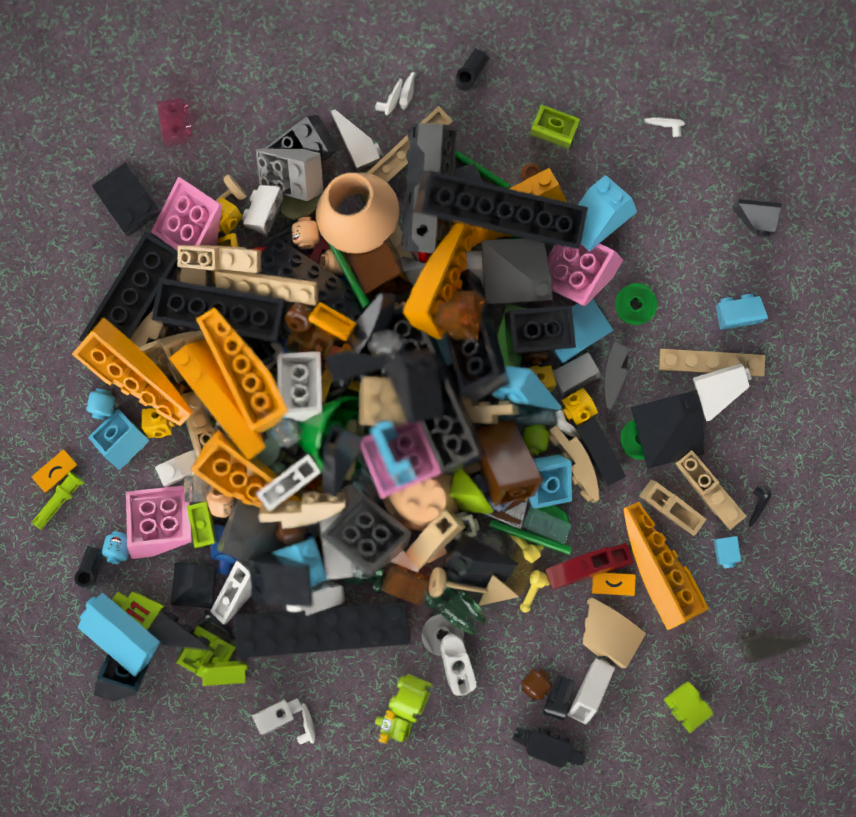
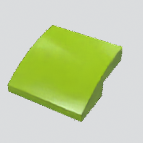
M196 625L194 634L198 637L202 635L211 641L210 646L215 651L182 649L175 662L202 678L201 663L228 662L235 647Z

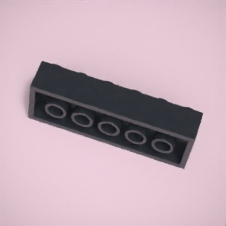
M144 232L79 340L83 342L103 318L109 321L128 339H131L136 329L148 316L155 304L159 278L170 280L177 269L178 251Z
M466 269L460 275L459 280L462 281L461 289L456 290L455 298L458 301L445 335L461 393L474 402L509 385L510 381L481 280L470 269Z
M159 278L151 320L160 324L202 331L197 318L215 308L240 338L280 345L288 303L278 298Z

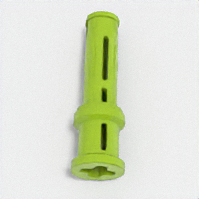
M69 471L68 477L61 485H57L56 493L31 522L37 528L43 530L66 500L72 499V494L79 485L84 484V481Z

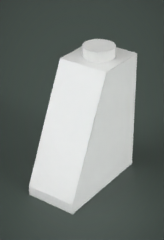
M740 363L693 378L706 421L713 419L750 387L748 381L751 380V375L748 368L744 369V366Z
M594 660L567 716L584 724L589 722L600 705L615 667L605 660Z

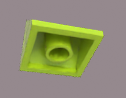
M541 105L530 135L569 149L580 119Z
M463 469L455 472L450 495L461 511L491 514L493 509Z

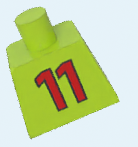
M118 591L112 598L116 605L146 630L158 613L162 612L165 608V605L135 591L128 598Z

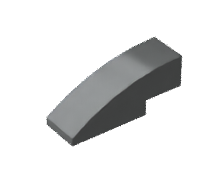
M615 341L607 357L603 381L605 408L609 411L628 374V370L621 368L630 348Z

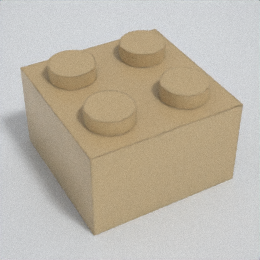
M364 377L360 382L359 425L375 426L383 421H391L394 427H403L406 423V415L390 379Z

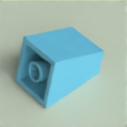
M314 539L304 540L295 545L271 552L309 565L311 586L328 580Z

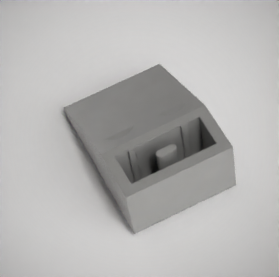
M256 149L260 185L277 186L281 189L283 195L309 201L323 193L320 153L305 149Z

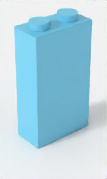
M101 593L97 598L92 597L85 605L87 609L80 616L81 622L78 628L135 677L149 664L160 641L104 593Z

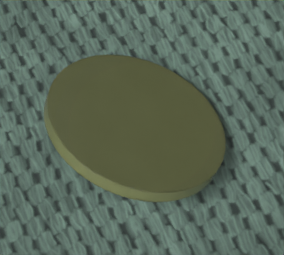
M285 195L281 202V211L289 219L306 217L317 208L320 195L309 201Z

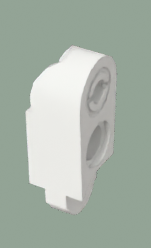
M328 580L311 586L313 606H287V610L291 612L305 610L306 615L342 604L345 601L344 588Z
M448 634L443 638L442 644H440L448 685L456 696L466 695L476 688L474 673L462 639L457 635ZM462 661L460 666L453 667L454 662ZM459 679L464 680L462 684H458Z

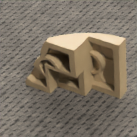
M202 331L181 333L150 342L139 348L166 377L172 375L176 382L180 383L185 379L169 358L185 345L204 339V334Z
M589 598L587 601L589 613L585 619L586 631L583 637V644L596 656H608L619 667L627 668L646 633L612 608L594 598Z

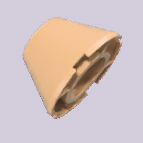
M348 173L338 176L323 191L316 208V222L323 238L334 248L347 253H365L380 247L390 234H393L400 215L399 202L394 190L386 181L369 173ZM354 194L370 196L367 206L358 214L344 216L337 213L340 204L347 197Z

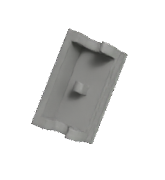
M589 352L553 371L556 384L563 397L600 378V371Z

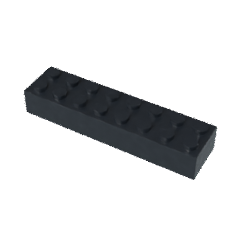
M426 170L422 171L414 213L565 248L580 249L588 207Z
M404 304L393 311L390 324L383 338L392 358L399 353L430 348L439 368L443 416L421 421L420 424L441 472L451 475L487 457L436 338L411 325L403 312L406 305Z
M406 601L331 607L306 615V611L303 610L235 616L238 658L409 645Z

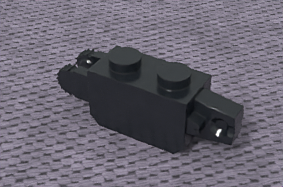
M519 727L515 729L512 739L525 746L528 756L559 768L566 766L567 762L577 764V766L586 762L584 754L574 750V745L569 743L570 739L562 735H558L557 738L550 735L551 731L542 727H538V730H528Z

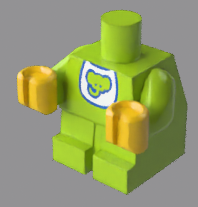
M387 710V715L384 718L377 716L375 724L382 726L380 742L387 744L391 738L400 742L409 739L413 722L397 716L391 710Z

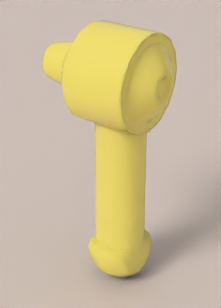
M508 534L523 550L524 558L527 561L533 563L541 557V551L544 549L542 545H529L524 539Z
M538 570L532 572L529 580L531 584L530 589L520 605L522 612L527 613L530 611V606L539 588L550 585L547 574Z

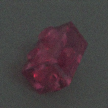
M182 98L158 101L157 107L164 145L167 147L190 143V136H193L191 124H187L186 116H190L188 103L184 104Z

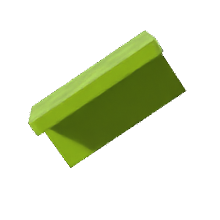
M208 502L186 506L194 547L205 548L208 545L216 544L217 540Z
M244 661L201 663L203 686L245 683L247 664Z

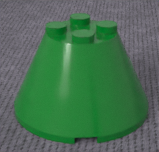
M347 396L322 404L321 413L303 422L297 421L296 427L292 431V437L296 439L297 444L310 456L322 472L323 444L332 424L345 429L346 424L351 419L359 423V397ZM358 458L353 475H356L362 468Z

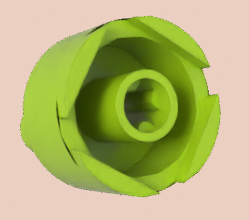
M408 674L406 677L402 675L397 685L400 688L397 696L393 695L389 708H392V712H395L397 716L417 723L418 719H415L417 714H422L430 696L427 689L428 687L432 688L433 684L411 674Z
M687 681L663 700L670 709L674 708L671 711L678 721H684L682 725L691 733L713 715V712L705 700L703 701L699 696L698 691Z

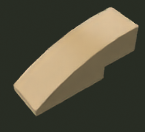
M650 480L639 495L641 499L693 536L696 535L707 520L654 480Z

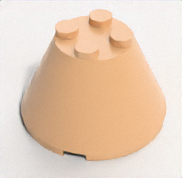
M441 472L439 475L382 498L386 510L404 527L417 531H424L444 510H451L458 514L461 509L450 495L454 473L448 475Z

